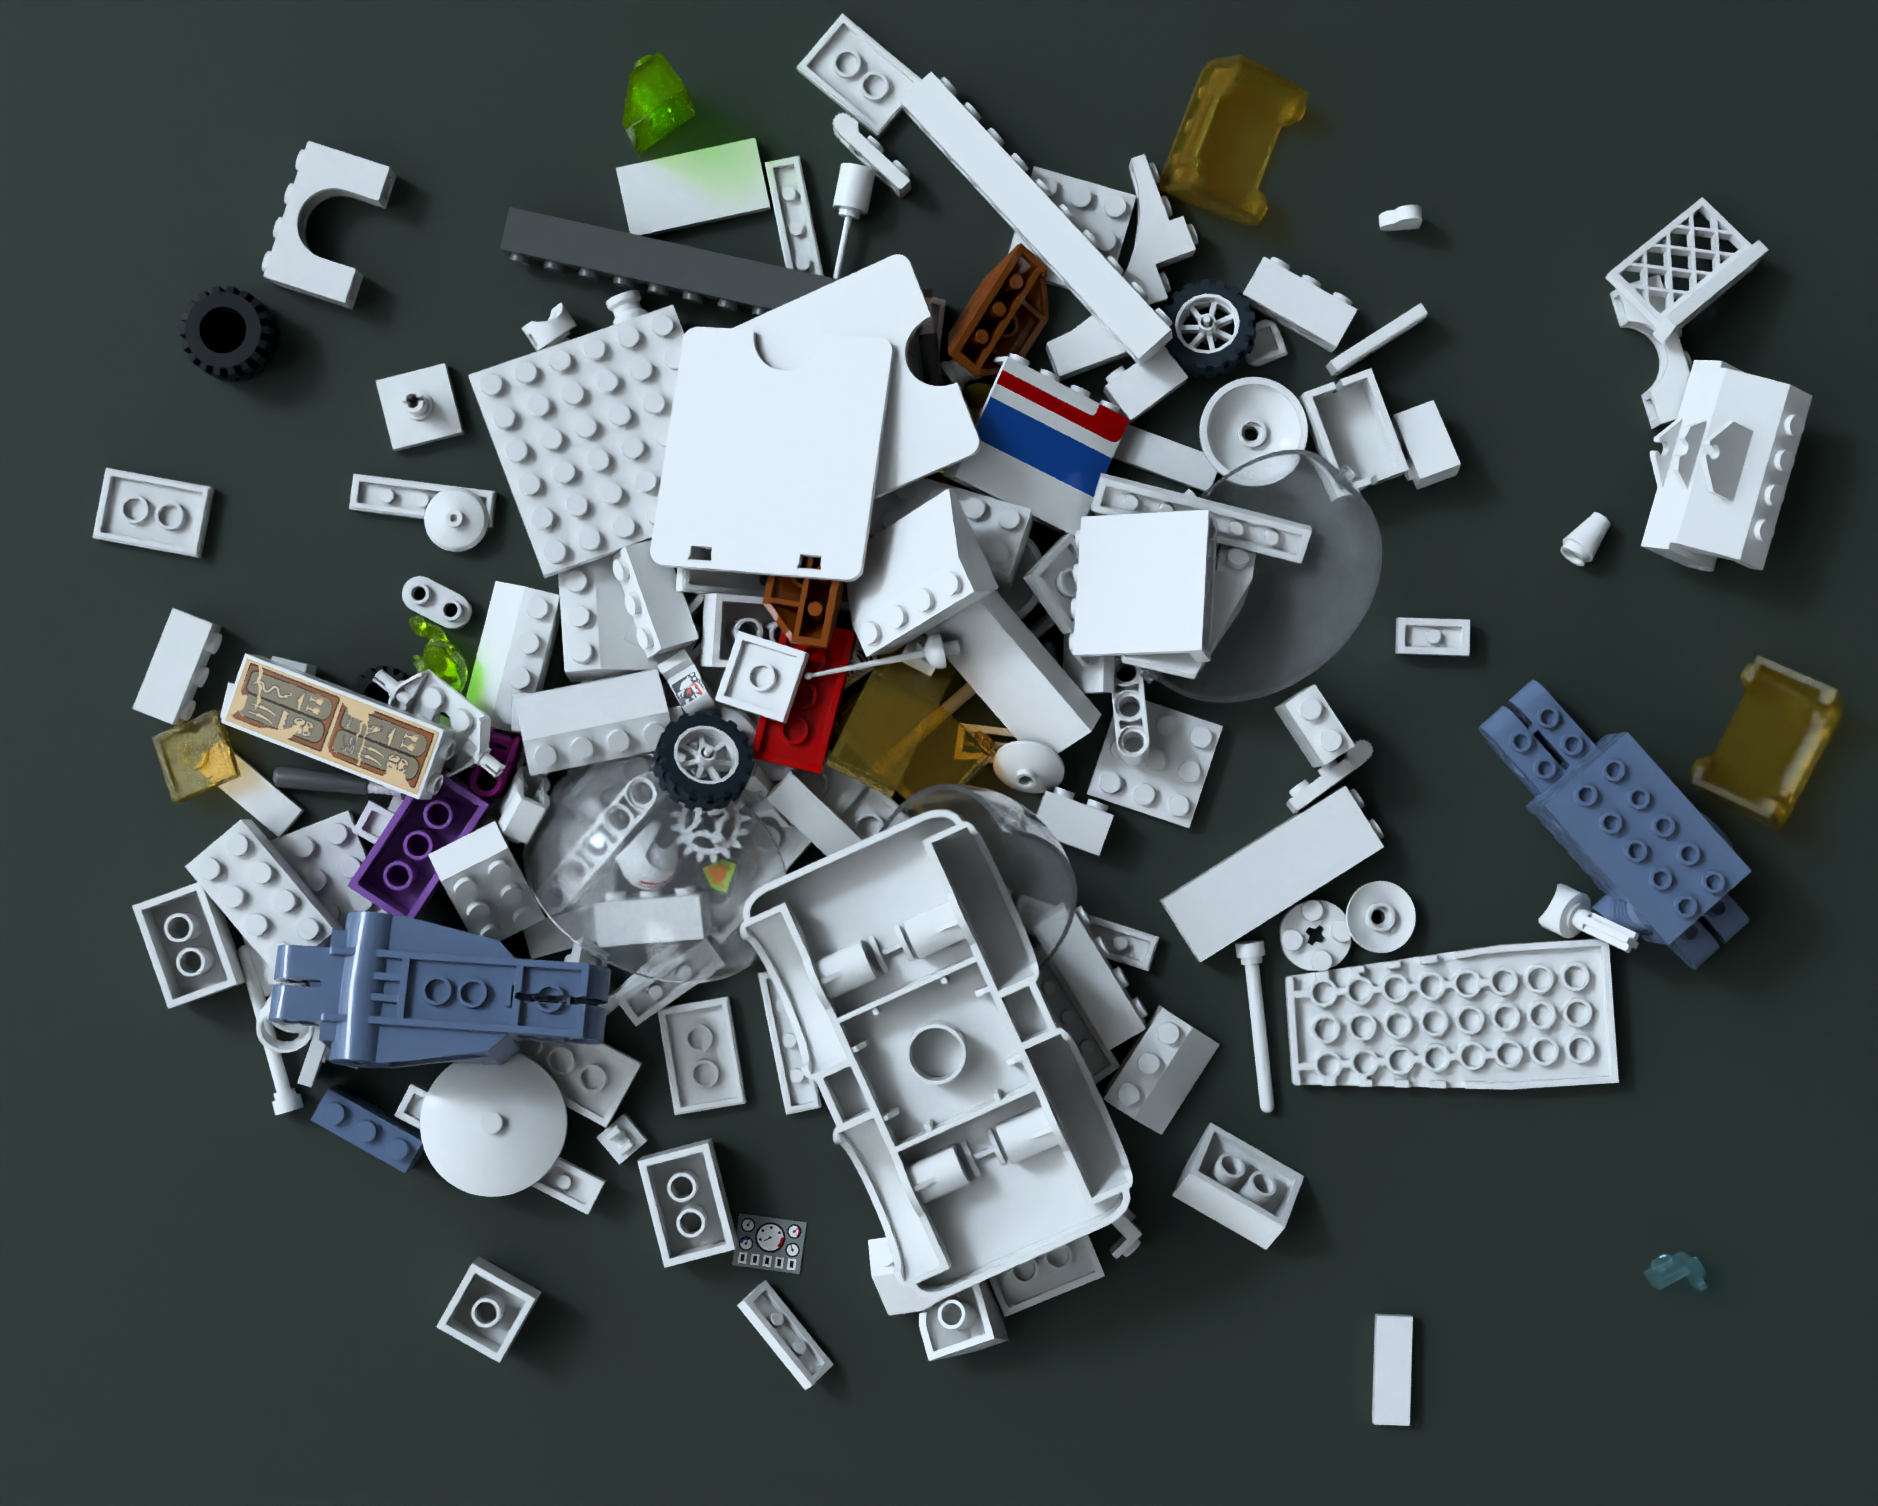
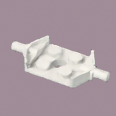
M383 669L375 674L373 682L388 692L390 696L388 705L442 725L440 713L444 712L449 716L450 728L456 730L453 738L456 741V746L451 758L445 760L444 763L451 770L446 774L448 778L475 764L483 767L494 778H497L503 772L505 765L489 754L492 750L489 748L490 717L430 669L422 671L405 681L401 680L398 682Z

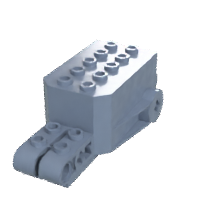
M355 911L347 913L345 930L332 929L330 947L278 946L274 980L287 984L310 985V987L273 986L269 1021L288 1025L320 1027L319 1040L331 1049L329 1062L342 1066L399 1068L442 1062L502 1065L521 1049L522 1040L589 1045L603 1044L607 1009L586 1004L608 1003L611 969L604 966L590 965V963L517 959L497 939L402 915ZM538 1001H551V1002H559V1003H546V1002H538Z

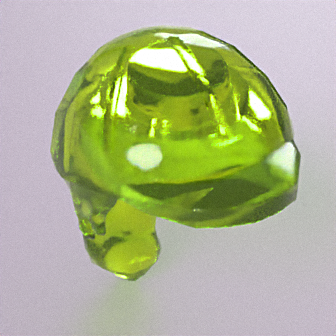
M422 615L412 616L408 621L412 631L430 640L424 646L423 657L419 655L413 656V658L417 659V661L412 663L417 668V673L430 669L452 688L461 693L468 677V667L463 654L456 646L449 643L446 633L442 628L426 622Z

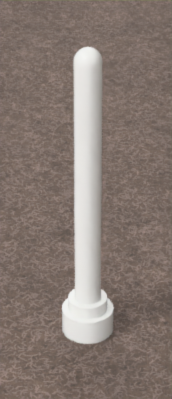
M1264 940L1235 943L1236 957L1240 958L1241 965H1245L1260 1108L1264 1113H1271L1275 1106L1259 963H1262V956L1265 955Z
M242 945L238 949V957L257 1021L258 1014L266 1003V998L258 979L250 949L246 945ZM266 1018L264 1020L266 1031L270 1036L277 1039L273 1024ZM264 1046L277 1092L273 1094L275 1101H272L275 1116L303 1108L304 1105L300 1093L296 1094L295 1087H290L281 1053L272 1051Z

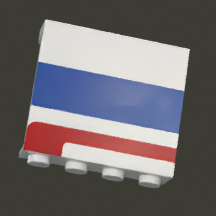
M1010 353L1009 357H995L993 362L999 364L1001 368L975 424L981 439L980 449L974 456L947 467L943 476L979 494L1032 509L1033 521L1062 535L1071 533L1075 537L1076 531L1081 530V517L1087 516L1091 508L1100 474H1106L1130 419L1118 413L1120 410L1118 406L1101 400L1099 404L1090 399L1091 393L1076 385H1071L1069 388L1059 383L1060 377L1045 369H1041L1038 372L1028 367L1030 361L1017 354Z

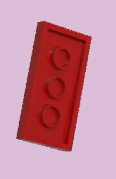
M835 627L828 649L792 644L783 631L781 632L779 644L807 652L810 655L787 723L784 724L760 716L752 746L754 750L752 759L823 775L849 671L812 677L810 680H806L804 675L807 672L816 673L849 666L857 640L855 631Z

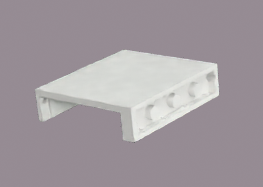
M1209 510L1081 517V530H1077L1075 536L1076 548L1079 551V562L1073 568V578L1077 585L1076 598H1073L1071 602V614L1075 620L1074 632H1071L1069 636V649L1071 654L1083 666H1088L1089 657L1172 653H1189L1196 662H1211L1218 523Z

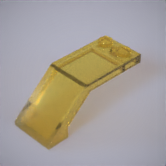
M907 644L892 653L882 654L880 659L902 654ZM947 658L946 668H936L932 676L903 662L875 666L826 765L893 797L943 695L957 671Z

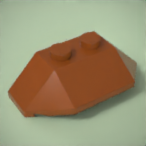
M1022 243L1016 245L982 280L948 333V355L974 377L997 376L1001 366L993 362L995 357H1009L1010 353L1025 358L1049 319L1048 291L1045 280L1047 277V266Z
M803 557L800 568L821 569V558ZM768 575L763 605L792 644L828 649L838 622L845 582Z

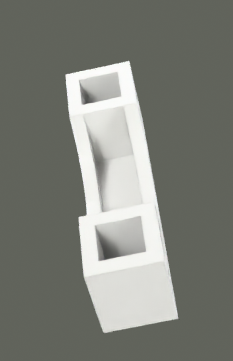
M1660 275L1648 278V286L1665 288V282L1662 283ZM1640 280L1629 284L1640 285ZM1615 289L1610 293L1620 328L1634 329L1643 333L1652 341L1658 352L1659 372L1653 385L1641 395L1651 429L1671 424L1678 418L1692 369L1690 355L1687 351H1683L1679 339L1682 336V329L1665 343L1661 344L1652 335L1656 327ZM1649 296V303L1661 314L1666 309L1665 298Z

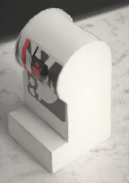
M685 649L657 665L686 714L688 713L689 716H692L695 712H706L717 706L713 698L714 695L700 669Z

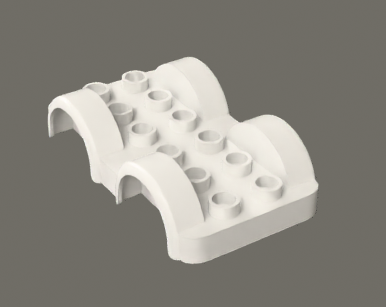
M935 809L924 812L771 881L755 890L749 896L742 911L744 921L740 926V935L743 940L746 939L753 946L777 989L800 1048L802 1057L801 1070L809 1080L817 1082L836 1124L833 1131V1141L835 1145L840 1144L847 1152L868 1191L891 1250L895 1279L901 1286L909 1287L915 1295L924 1299L944 1298L1108 1226L1122 1216L1128 1208L1131 1199L1129 1188L1133 1184L1132 1170L1126 1153L1075 1041L1065 1028L1057 1026L1037 982L1039 965L1028 935L1000 872L982 836L972 823L964 821L958 813L949 809Z

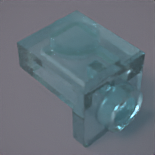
M1682 1251L1673 1256L1665 1254L1656 1258L1650 1263L1651 1268L1644 1271L1650 1285L1658 1290L1684 1276H1687L1691 1285L1699 1291L1707 1288L1703 1280L1707 1274L1698 1258H1691V1256Z

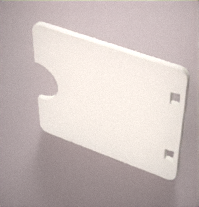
M892 255L732 328L754 330L756 332L757 350L762 361L778 370H793L806 364L818 351L823 334L880 337L890 342L894 349V360L874 499L966 460L977 454L980 449L981 439L960 385L957 382L946 386H933L923 383L914 376L909 367L907 351L910 340L916 330L923 323L933 318L913 265L903 255Z
M693 327L689 329L683 337L650 548L652 559L662 567L843 582L857 580L864 570L894 360V349L890 342L880 337L823 334L818 351L806 364L793 370H778L762 361L757 350L756 332L754 330ZM694 548L712 549L711 561L692 559ZM802 558H821V569L800 568Z

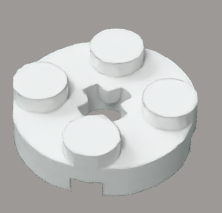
M1307 900L1295 904L1285 913L1279 926L1280 943L1284 955L1294 965L1308 971H1325L1336 966L1344 959L1351 946V935L1347 928L1346 915L1340 908L1328 901ZM1318 926H1321L1323 928L1321 934L1325 937L1323 942L1316 941L1313 945H1310L1307 942L1310 937L1306 933L1309 927L1316 929Z

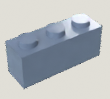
M338 1084L327 1089L311 1118V1121L403 1173H407L414 1168L424 1150L420 1130Z

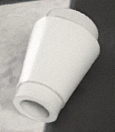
M1593 512L1590 517L1563 539V546L1560 548L1562 555L1577 566H1584L1586 562H1591L1607 529L1611 525L1610 521L1602 514Z

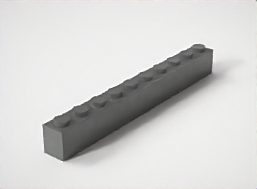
M509 207L500 249L510 256L509 261L530 266L531 261L544 263L543 268L552 272L565 273L567 268L579 271L578 276L588 280L599 281L600 276L612 278L614 285L634 289L635 284L648 286V292L660 296H668L669 291L683 294V300L696 304H703L704 299L718 302V308L738 312L739 307L752 309V315L756 317L839 280Z

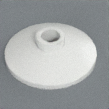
M1033 741L1007 743L998 749L993 760V768L997 777L1007 786L1025 793H1044L1045 790H1053L1055 786L1057 787L1062 782L1065 773V766L1061 757L1051 748Z
M1374 881L1361 886L1352 895L1347 905L1346 924L1351 937L1359 946L1371 952L1388 953L1397 950L1408 941L1415 927L1416 913L1410 896L1400 886L1391 882ZM1375 910L1381 914V920L1377 924L1371 918Z

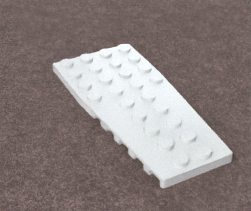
M1598 938L1500 944L1285 977L1291 1081L1294 1085L1393 1086L1403 1088L1447 1087L1512 1090L1619 1083L1610 949L1608 943Z

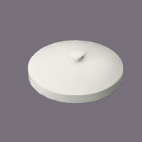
M517 1053L502 1065L452 1063L431 1085L423 1102L420 1118V1133L423 1147L435 1170L456 1188L470 1194L486 1197L511 1195L531 1187L542 1179L558 1160L565 1144L568 1128L565 1100L555 1080L535 1061Z

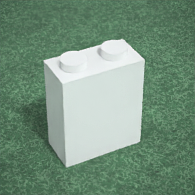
M1315 684L1300 690L1274 707L1313 768L1327 765L1355 746Z

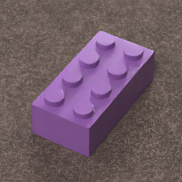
M445 768L441 771L443 775L442 786L439 792L432 796L431 800H419L408 795L405 797L348 884L349 888L391 915H402L414 919L420 917L441 885V881L428 854L476 831L495 802L490 798L476 794L468 783L454 775L448 778L446 774L449 771Z

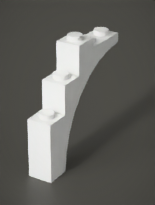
M1145 154L1131 158L1129 164L1137 196L1138 222L1134 250L1122 277L1130 285L1136 282L1148 296L1145 302L1154 309L1165 305L1168 299L1167 293L1171 292L1166 274L1164 272L1159 273L1158 269L1193 257L1196 250L1195 245L1199 242L1194 226L1192 224L1187 225L1184 216L1169 220L1173 213L1167 196H1160L1156 184L1160 182L1157 168L1154 162L1148 163ZM1093 315L1072 331L1047 342L1045 348L1054 373L1060 377L1059 381L1129 356Z

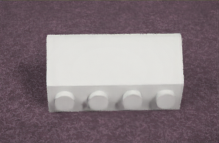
M495 581L466 699L486 713L491 719V726L496 729L521 735L520 731H511V693L543 691L561 620L560 595Z
M657 668L514 697L530 776L655 751L662 732L664 733L666 726L671 722Z

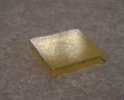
M216 709L152 737L173 803L180 804L241 776L225 724L221 723V712Z

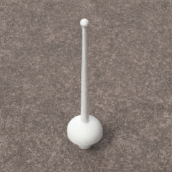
M936 632L927 638L924 650L816 673L807 672L804 677L806 680H810L812 677L926 658L934 668L944 669L946 668V657L960 654L958 640L942 642L940 632Z

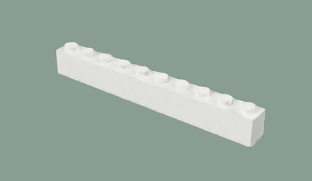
M931 71L899 100L904 112L1141 367L1173 338L1172 330L1170 329L1173 323L1160 308L1154 311L1145 302L1148 299L1145 291L1136 282L1130 285L1121 276L1124 273L1123 268L1112 256H1109L1107 259L1104 258L1097 250L1100 244L1088 230H1085L1083 233L1078 230L1073 224L1076 218L1063 204L1057 207L1049 198L1052 195L1049 188L1039 178L1033 181L1025 173L1028 167L1016 153L1010 156L1002 148L1005 142L992 127L986 131L978 122L981 116L968 102L962 105L955 97L958 92L945 77L939 80Z

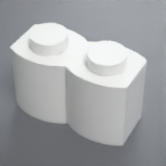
M524 766L519 767L499 804V811L502 816L498 822V827L507 840L514 843L522 842L528 844L550 806V798L547 794L550 789V782L543 774L530 776L528 768Z

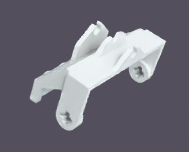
M1694 360L1678 418L1654 437V442L1662 443L1663 451L1661 455L1659 451H1650L1657 491L1641 547L1681 565L1701 571H1714L1717 558L1732 560L1750 569L1763 570L1813 396L1790 384L1745 373L1724 361Z

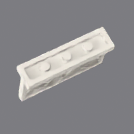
M1702 197L1612 269L1605 278L1656 327L1652 335L1663 344L1752 271L1769 249L1759 240L1752 245ZM1700 212L1710 222V228L1694 227L1693 216ZM1670 234L1686 235L1687 247L1671 245ZM1694 236L1711 238V250L1695 248ZM1719 239L1729 240L1738 250L1735 253L1719 251ZM1647 253L1663 254L1664 266L1647 264ZM1671 255L1688 257V269L1672 267ZM1696 258L1712 260V272L1696 270ZM1624 271L1640 273V285L1629 284L1621 274ZM1648 274L1663 275L1665 288L1648 286ZM1672 277L1689 279V291L1673 289ZM1649 296L1665 298L1666 309L1661 314L1649 303Z

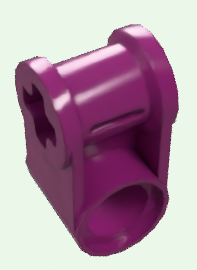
M491 726L489 748L492 750L489 754L501 764H504L505 769L497 777V784L491 791H486L483 786V779L489 772L480 765H474L469 782L472 790L479 796L496 799L506 793L524 747L521 736L518 735L514 738L496 732V728ZM500 744L506 746L507 750L496 747V745Z

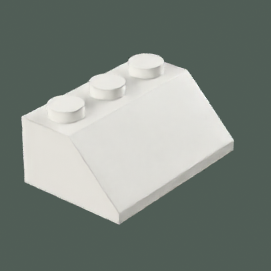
M1159 1005L1146 1024V1029L1141 1032L1121 1063V1067L1117 1069L1101 1096L1105 1101L1134 1120L1162 1135L1220 1044Z
M1210 1123L1183 1168L1172 1196L1267 1250L1285 1229L1304 1176L1215 1124Z

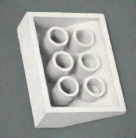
M948 488L868 540L863 573L857 580L847 582L851 624L866 657L894 652L999 588L953 488Z
M615 554L558 574L564 671L570 682L600 680L655 668L658 669L659 674H662L657 665L677 654L676 651L647 658L644 650L624 640L633 616L626 609L624 590L621 582L617 580L613 572L612 556Z

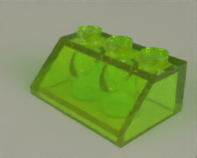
M660 51L654 56L648 54L639 59L634 65V70L629 75L622 126L634 152L639 156L695 116L686 86Z

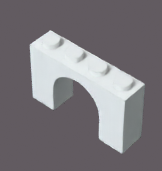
M308 141L305 150L301 149L296 159L295 167L298 172L294 184L290 183L285 192L284 202L287 205L283 217H278L274 225L273 237L275 241L272 250L267 251L263 258V277L271 284L353 309L363 275L355 268L313 254L306 240V223L309 215L318 204L326 199L337 196L354 198L386 209L397 175L389 166Z

